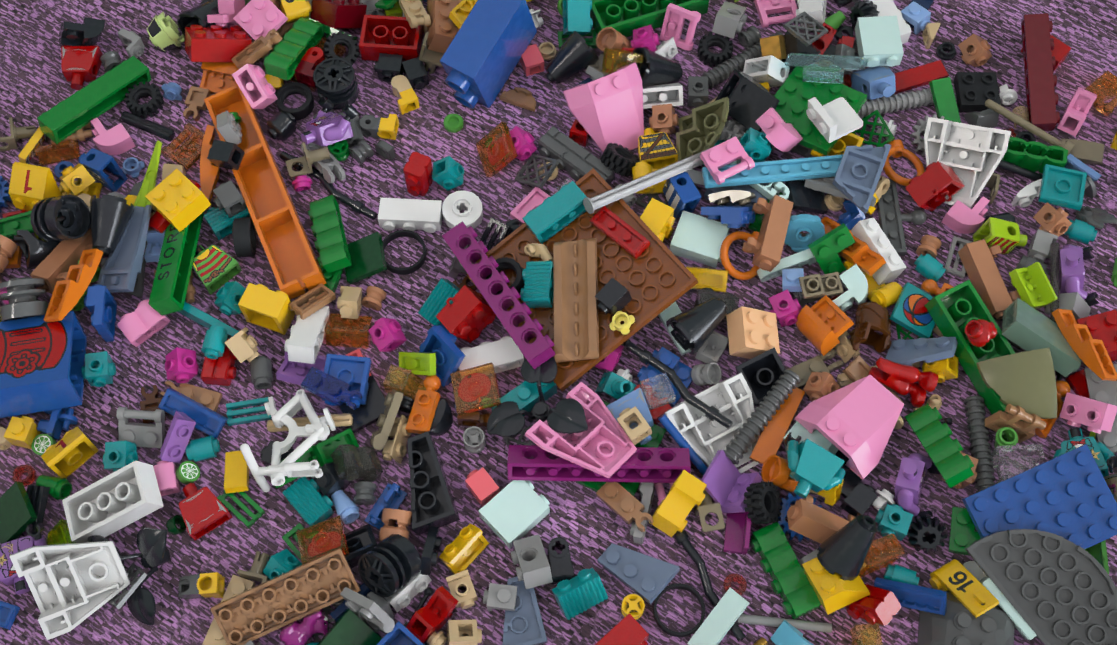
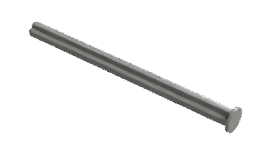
M702 152L592 198L586 197L583 200L584 207L589 214H592L598 208L704 164L700 158Z

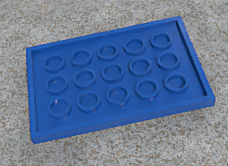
M1087 444L962 499L980 538L1005 530L1031 529L1062 536L1077 546L1087 549L1117 535V502Z

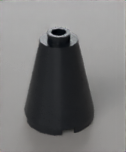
M210 0L182 12L178 16L180 19L177 20L182 34L185 36V27H191V25H201L204 28H211L212 25H216V23H208L207 15L219 14L218 0Z
M576 31L568 36L545 69L547 72L545 76L552 84L554 82L559 84L585 70L588 65H594L599 60L595 51L585 43V39Z
M644 47L635 48L628 59L627 64L636 62L643 86L676 83L683 75V70L679 63Z
M102 194V198H96V195H93L90 199L92 248L104 252L103 255L107 256L109 253L114 252L130 219L134 206L132 203L130 206L127 205V200Z
M712 298L671 317L666 321L667 327L672 326L673 330L670 333L685 351L688 348L692 350L690 354L694 355L727 315V306L721 299Z
M858 515L825 540L817 549L819 550L817 558L821 565L833 575L835 572L842 575L840 579L854 580L861 571L876 535V522L868 515Z

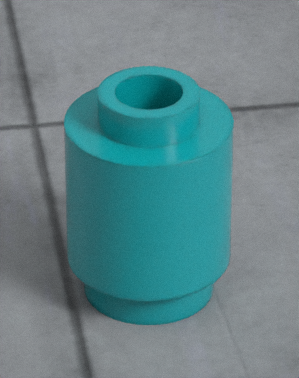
M1069 219L1072 224L1064 235H1067L1069 239L1084 244L1095 240L1098 230H1095L1094 226L1078 219Z
M928 253L925 256L921 254L914 262L916 265L914 270L926 279H933L938 282L946 272V269L943 268L944 265Z
M212 325L206 331L201 348L205 357L217 359L223 356L226 346L225 342L228 338L227 330L224 327Z
M212 435L191 440L185 449L188 460H194L195 462L217 457V452L221 451L219 440L214 439Z
M888 564L883 579L918 586L920 577L916 576L917 572L897 564H894V566Z

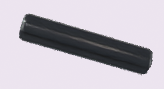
M124 111L120 117L122 122L165 140L172 141L175 137L174 130L130 112Z

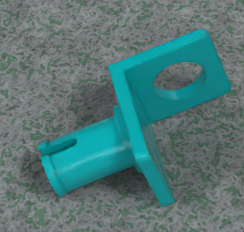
M604 372L595 392L606 393L618 400L634 391L636 385L613 372Z

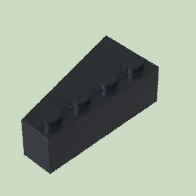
M429 431L408 438L412 530L419 535L428 532L430 526L440 528L460 520L434 438Z

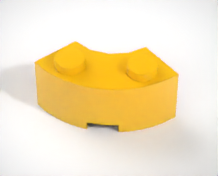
M683 470L653 514L652 525L671 538L677 531L681 533L688 523L685 519L695 504L699 506L706 495L703 491L707 484Z

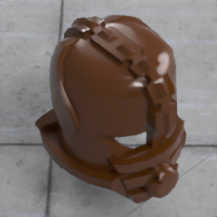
M876 302L859 304L855 314V328L849 333L853 350L857 351L860 343L873 346L879 353L888 350L891 346V320L889 319L888 310ZM875 331H880L883 334L878 335Z

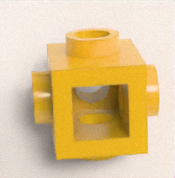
M82 164L67 167L61 172L62 176L59 177L62 181L59 184L67 194L71 193L72 195L85 194L90 189L88 186L95 182L94 178Z
M954 355V357L939 361L924 362L922 371L937 373L938 383L958 378L959 358Z

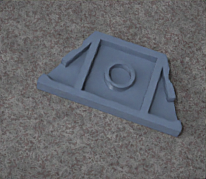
M885 144L884 147H873V145H864L862 147L846 146L832 184L865 214L869 209L891 148L890 144Z

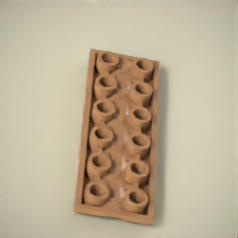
M590 238L556 242L553 245L555 361L557 363L598 359V302L595 298V295L598 293L597 239Z
M338 548L220 602L210 609L227 645H245L250 640H256L344 599L340 593L345 587L355 592L361 590L342 549Z

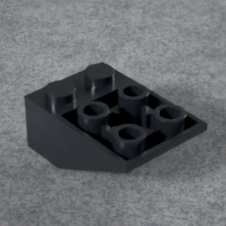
M735 68L716 100L728 97V115L747 129L751 127L759 132L762 129L756 120L770 107L776 109L780 102L753 77Z

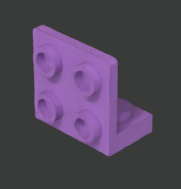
M718 450L701 481L707 484L705 490L715 503H720L723 513L745 512L744 508L747 507L744 504L746 499L744 493L748 492L746 488L751 483L761 482L762 477L758 472L741 474L726 456L725 452Z

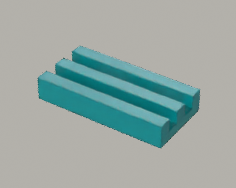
M268 397L227 403L228 426L271 420V415L268 416L267 414L233 419V416L266 411L265 406L234 411L232 409L263 405L269 402Z

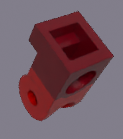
M311 47L307 50L295 70L297 82L316 87L313 73L316 66L325 60L321 48Z

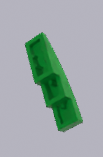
M348 428L324 441L312 445L295 462L317 460L319 467H322L324 464L331 463L360 447L351 428ZM285 476V483L283 485L297 479L298 477L288 478L287 476Z

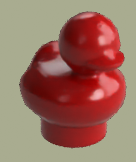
M978 319L967 323L965 334L973 346L983 347L997 336V329L993 322Z

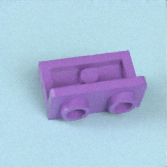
M285 352V360L276 373V379L318 390L322 382L326 357L318 355L314 364L288 361V352Z
M175 412L160 449L161 454L159 458L163 461L181 462L196 422L184 412Z

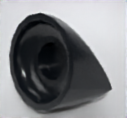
M445 398L440 399L429 431L432 436L443 435L452 427L453 415Z

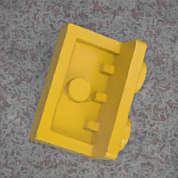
M471 523L460 531L455 540L448 544L439 556L453 574L464 571L489 544L482 535V530Z

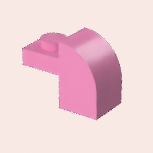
M218 0L219 14L207 15L208 23H216V25H220L223 28H230V26L234 25L240 26L233 18L245 7V0Z
M1078 87L1057 129L1076 137L1097 95Z
M772 107L756 120L757 124L765 132V137L782 152H789L803 139L793 125L785 123Z
M98 117L90 121L94 127L91 130L95 136L93 141L101 152L108 155H120L135 147L132 138L121 123L106 130Z
M983 196L972 209L957 200L946 213L942 223L958 233H973L983 224L985 220L983 217L988 212L986 207L990 200Z

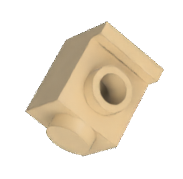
M341 286V297H338L337 309H340L341 318L358 319L362 308V287Z
M247 327L225 342L240 363L246 359L248 362H251L260 355L257 352L259 349L257 348L256 340L251 335L248 336L245 333L248 331Z
M636 406L632 409L626 408L619 414L620 417L617 418V421L634 445L652 434L651 427ZM632 423L638 424L634 429L630 428Z
M468 569L446 577L451 595L459 601L456 608L467 609L474 606V601H477L478 597ZM464 586L467 588L464 593L458 592L460 587Z
M477 619L448 620L447 645H478V643H481L482 630L477 629Z

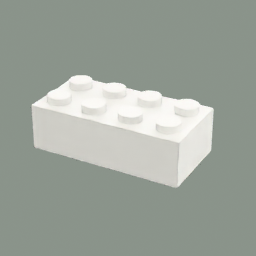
M134 461L62 500L71 541L75 543H88L87 539L92 535H100L105 538L163 507L154 467L140 461Z

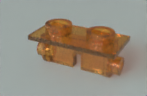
M68 139V141L60 142L56 145H39L38 148H34L35 155L39 157L40 166L80 157L78 140L72 141Z

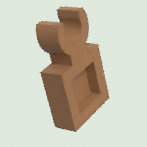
M194 86L190 87L185 100L188 108L183 112L185 119L194 114V121H199V110L206 109L207 106L204 99L211 96L210 90Z

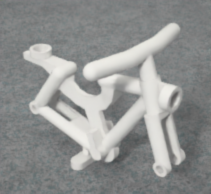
M303 389L298 390L296 395L278 411L276 410L273 396L268 397L269 402L264 403L267 415H271L276 428H281L285 425L288 427L289 433L284 441H275L273 443L271 465L268 467L258 466L248 444L244 443L240 446L243 457L263 492L270 491L271 487L264 476L271 477V484L274 486L283 485L285 483V476L288 478L322 477L323 471L319 468L317 460L310 462L295 461L318 440H326L330 434V429L331 431L336 430L328 408L323 409L325 416L318 418ZM303 408L311 424L298 427L292 417ZM297 437H308L280 463L281 455L288 452Z

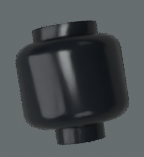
M279 111L267 121V133L274 140L277 138L278 140L285 141L296 131L297 122L289 112Z

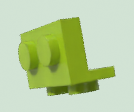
M1035 262L1026 268L1014 269L1009 272L1012 285L1017 289L1021 297L1020 299L1034 309H1040L1057 300V296L1040 262Z

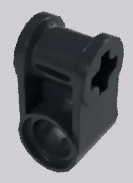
M561 537L552 539L548 545V559L553 580L551 585L558 584L562 580L574 578L568 542ZM555 546H559L560 549H563L561 554H557V551H555Z

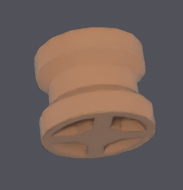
M932 235L922 236L921 245L916 250L917 255L923 254L925 256L928 253L936 259L937 250L940 249L942 244L941 241Z
M368 286L366 296L362 298L361 304L366 308L380 311L382 308L381 302L385 300L387 294L378 287Z

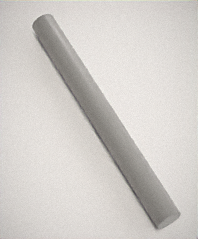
M741 614L737 619V623L779 627L783 620H786L799 630L832 632V623Z

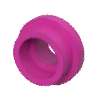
M305 175L297 176L292 181V186L297 192L311 189L312 179L307 178Z

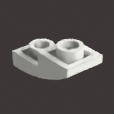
M1042 179L1034 181L1020 190L1011 203L1012 207L1020 206L1024 208L1032 204L1034 198L1039 197Z

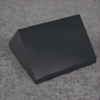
M774 347L736 366L735 369L737 374L742 373L752 392L753 404L757 406L760 401H764V396H768L767 392L771 391V387L776 385L775 381L780 380L779 376L784 375L785 367Z
M370 524L342 535L343 545L341 549L350 569L358 566L360 557L377 546V541Z

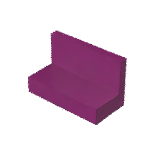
M749 512L727 513L723 552L746 555L749 549L751 518L747 517Z

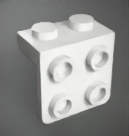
M816 97L808 100L807 116L828 143L863 126L862 119L843 97L837 98L823 106Z

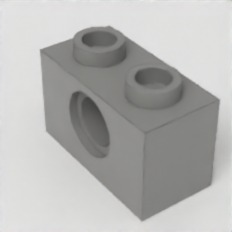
M725 1L716 14L712 32L734 39L736 34L741 33L742 27L745 26L748 15H745L746 7Z
M540 535L513 541L514 551L510 553L513 564H518L519 566L515 568L518 581L523 580L525 589L552 583L551 569Z

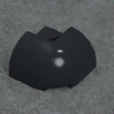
M84 17L83 24L64 21L59 31V45L94 46L101 38L105 20Z

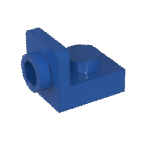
M845 200L843 206L847 212L840 215L839 220L836 222L840 225L844 223L849 230H852L858 221L864 220L866 217L850 200Z

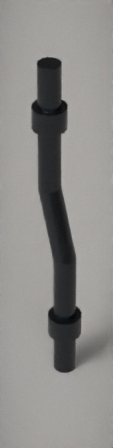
M282 151L280 154V158L285 161L298 158V156L294 157L285 151ZM300 163L292 166L298 171L303 169V165ZM312 167L313 173L309 175L317 178L330 195L333 194L336 200L351 207V210L355 213H361L375 220L377 217L376 212L365 207L364 203L358 200L354 201L338 192L332 183H328L324 179L323 173Z
M629 342L626 349L639 357V360L644 364H650L668 376L686 402L705 413V417L711 421L715 420L727 429H730L733 421L720 414V410L714 406L710 407L690 394L673 369L653 357V354L648 350H642L632 342Z
M683 530L681 533L677 531L674 534V539L679 546H683L696 564L705 595L715 607L720 599L713 590L705 562L689 541L690 537L686 531ZM735 622L730 630L738 642H740L746 636Z

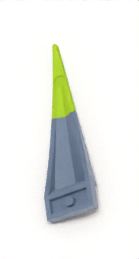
M159 140L156 142L142 186L133 205L134 209L114 252L110 253L100 270L97 284L106 286L110 293L134 292L137 275L141 273L152 204L145 196L155 188L162 142Z

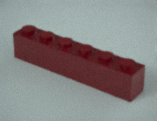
M1049 13L1024 15L1021 22L1029 122L1044 131H1053L1056 124L1060 121V113L1056 111L1058 93H1055L1054 87L1057 85V76L1053 75L1055 56H1052L1051 50L1054 49V39L1050 38L1053 23L1052 20L1049 21Z

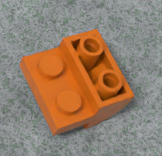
M202 62L201 69L203 74L199 88L208 89L211 93L216 94L237 85L232 74L239 69L233 62Z
M827 295L811 308L808 305L804 306L798 314L796 322L797 329L823 356L839 344L838 337L854 325L853 321Z

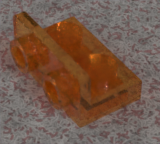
M330 313L325 327L326 345L368 349L370 334L368 330L373 324L372 317L359 316L358 319L341 318V314Z
M893 533L872 542L859 573L860 577L885 568L888 564L895 563L905 554L904 549Z

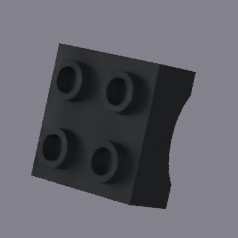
M996 72L956 73L953 81L959 112L968 113L989 109L985 106L987 99H991L1001 105Z

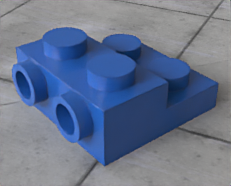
M711 205L701 207V215H708V219L721 218V224H728V228L746 227V224L755 222V212L752 211L753 206Z
M100 284L88 286L87 295L84 296V305L91 312V325L95 327L105 342H113L117 302L106 286Z
M441 324L438 326L434 325L428 330V336L420 345L419 352L436 353V375L440 378L441 385L445 387L450 384L466 355L454 344L457 337Z
M664 347L659 351L655 349L652 353L653 357L673 369L688 389L693 382L691 377L692 369L680 362V357ZM650 364L648 367L643 366L638 372V385L642 383L648 384L652 388L654 396L664 402L667 401L672 407L679 402L682 396L668 376Z
M327 354L319 392L322 401H325V404L330 406H337L338 402L346 403L351 408H359L360 404L366 405L371 358Z

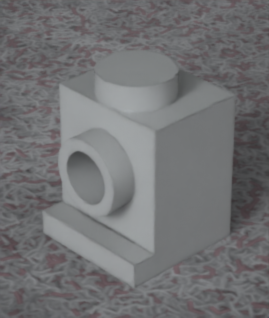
M1038 229L1031 239L1026 257L1031 256L1044 263L1046 258L1051 257L1054 250L1053 245L1057 241L1058 236Z

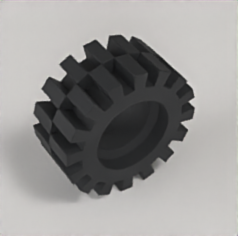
M338 31L337 34L335 32L327 38L323 47L324 58H341L353 65L360 53L357 39L354 41V36H348V32L342 34V31ZM344 44L348 48V55L346 57L337 56L334 52V46Z
M709 32L708 36L706 34L703 35V39H700L697 55L701 62L704 60L703 64L705 66L709 63L711 68L713 65L717 67L719 64L727 61L732 57V40L729 41V37L724 38L723 35L716 33L712 35V32ZM717 46L722 49V52L718 54L711 53L708 48Z
M146 81L144 85L143 82H139V86H136V84L132 85L134 89L129 88V93L125 94V102L130 112L140 117L142 115L145 119L147 115L150 118L154 117L152 113L158 114V109L162 110L164 98L154 83L150 85ZM141 97H152L148 103L138 104V100Z
M609 143L600 158L604 166L609 167V170H614V173H620L621 176L625 175L626 177L632 176V167L637 162H640L638 156L634 155L633 151H629L626 147L623 148L620 144L618 146L617 143Z
M773 482L751 483L746 488L748 492L744 493L746 497L744 504L747 507L744 509L745 512H749L747 517L751 518L752 523L767 524L775 523V521L779 520L778 517L781 516L779 510H782L783 507L780 505L782 498H779L780 491H776L778 487L773 485Z

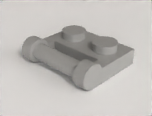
M118 407L116 416L118 419L119 441H129L137 444V447H162L165 439L164 410L144 411ZM128 418L154 420L155 424L128 422Z
M347 587L340 593L346 600L345 605L355 612L361 620L366 619L374 623L385 633H390L394 629V620L374 601Z

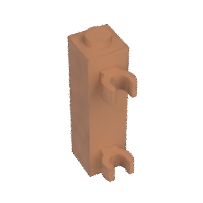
M774 195L769 203L766 199L759 197L757 203L753 204L752 211L758 214L763 213L764 217L758 241L753 237H748L747 243H743L742 250L746 253H754L752 264L762 270L771 272L780 262L793 202Z
M90 228L83 237L61 241L30 274L31 277L42 278L45 281V285L37 289H45L46 292L53 294L56 282L66 279L70 265H78L82 251L93 249Z
M985 239L967 243L958 251L966 273L992 317H995L996 320L1003 319V311L1013 301L1021 297L1017 290L1008 293L995 264L994 258H997V254L1002 253L999 245L988 248Z
M809 494L806 498L797 500L787 511L789 529L820 544L855 518V516L848 514V520L814 505L813 496Z

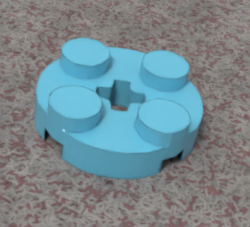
M810 214L792 215L784 243L788 244L791 250L795 252L809 249V244L825 235V227L821 222V218ZM807 231L809 233H807L806 236L803 237L802 234L799 232Z

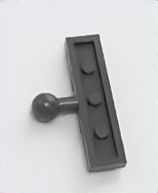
M891 180L888 191L876 203L879 224L898 255L905 256L907 250L902 222L911 221L914 225H922L925 223L927 215L921 209H916L912 213L901 214L896 182Z

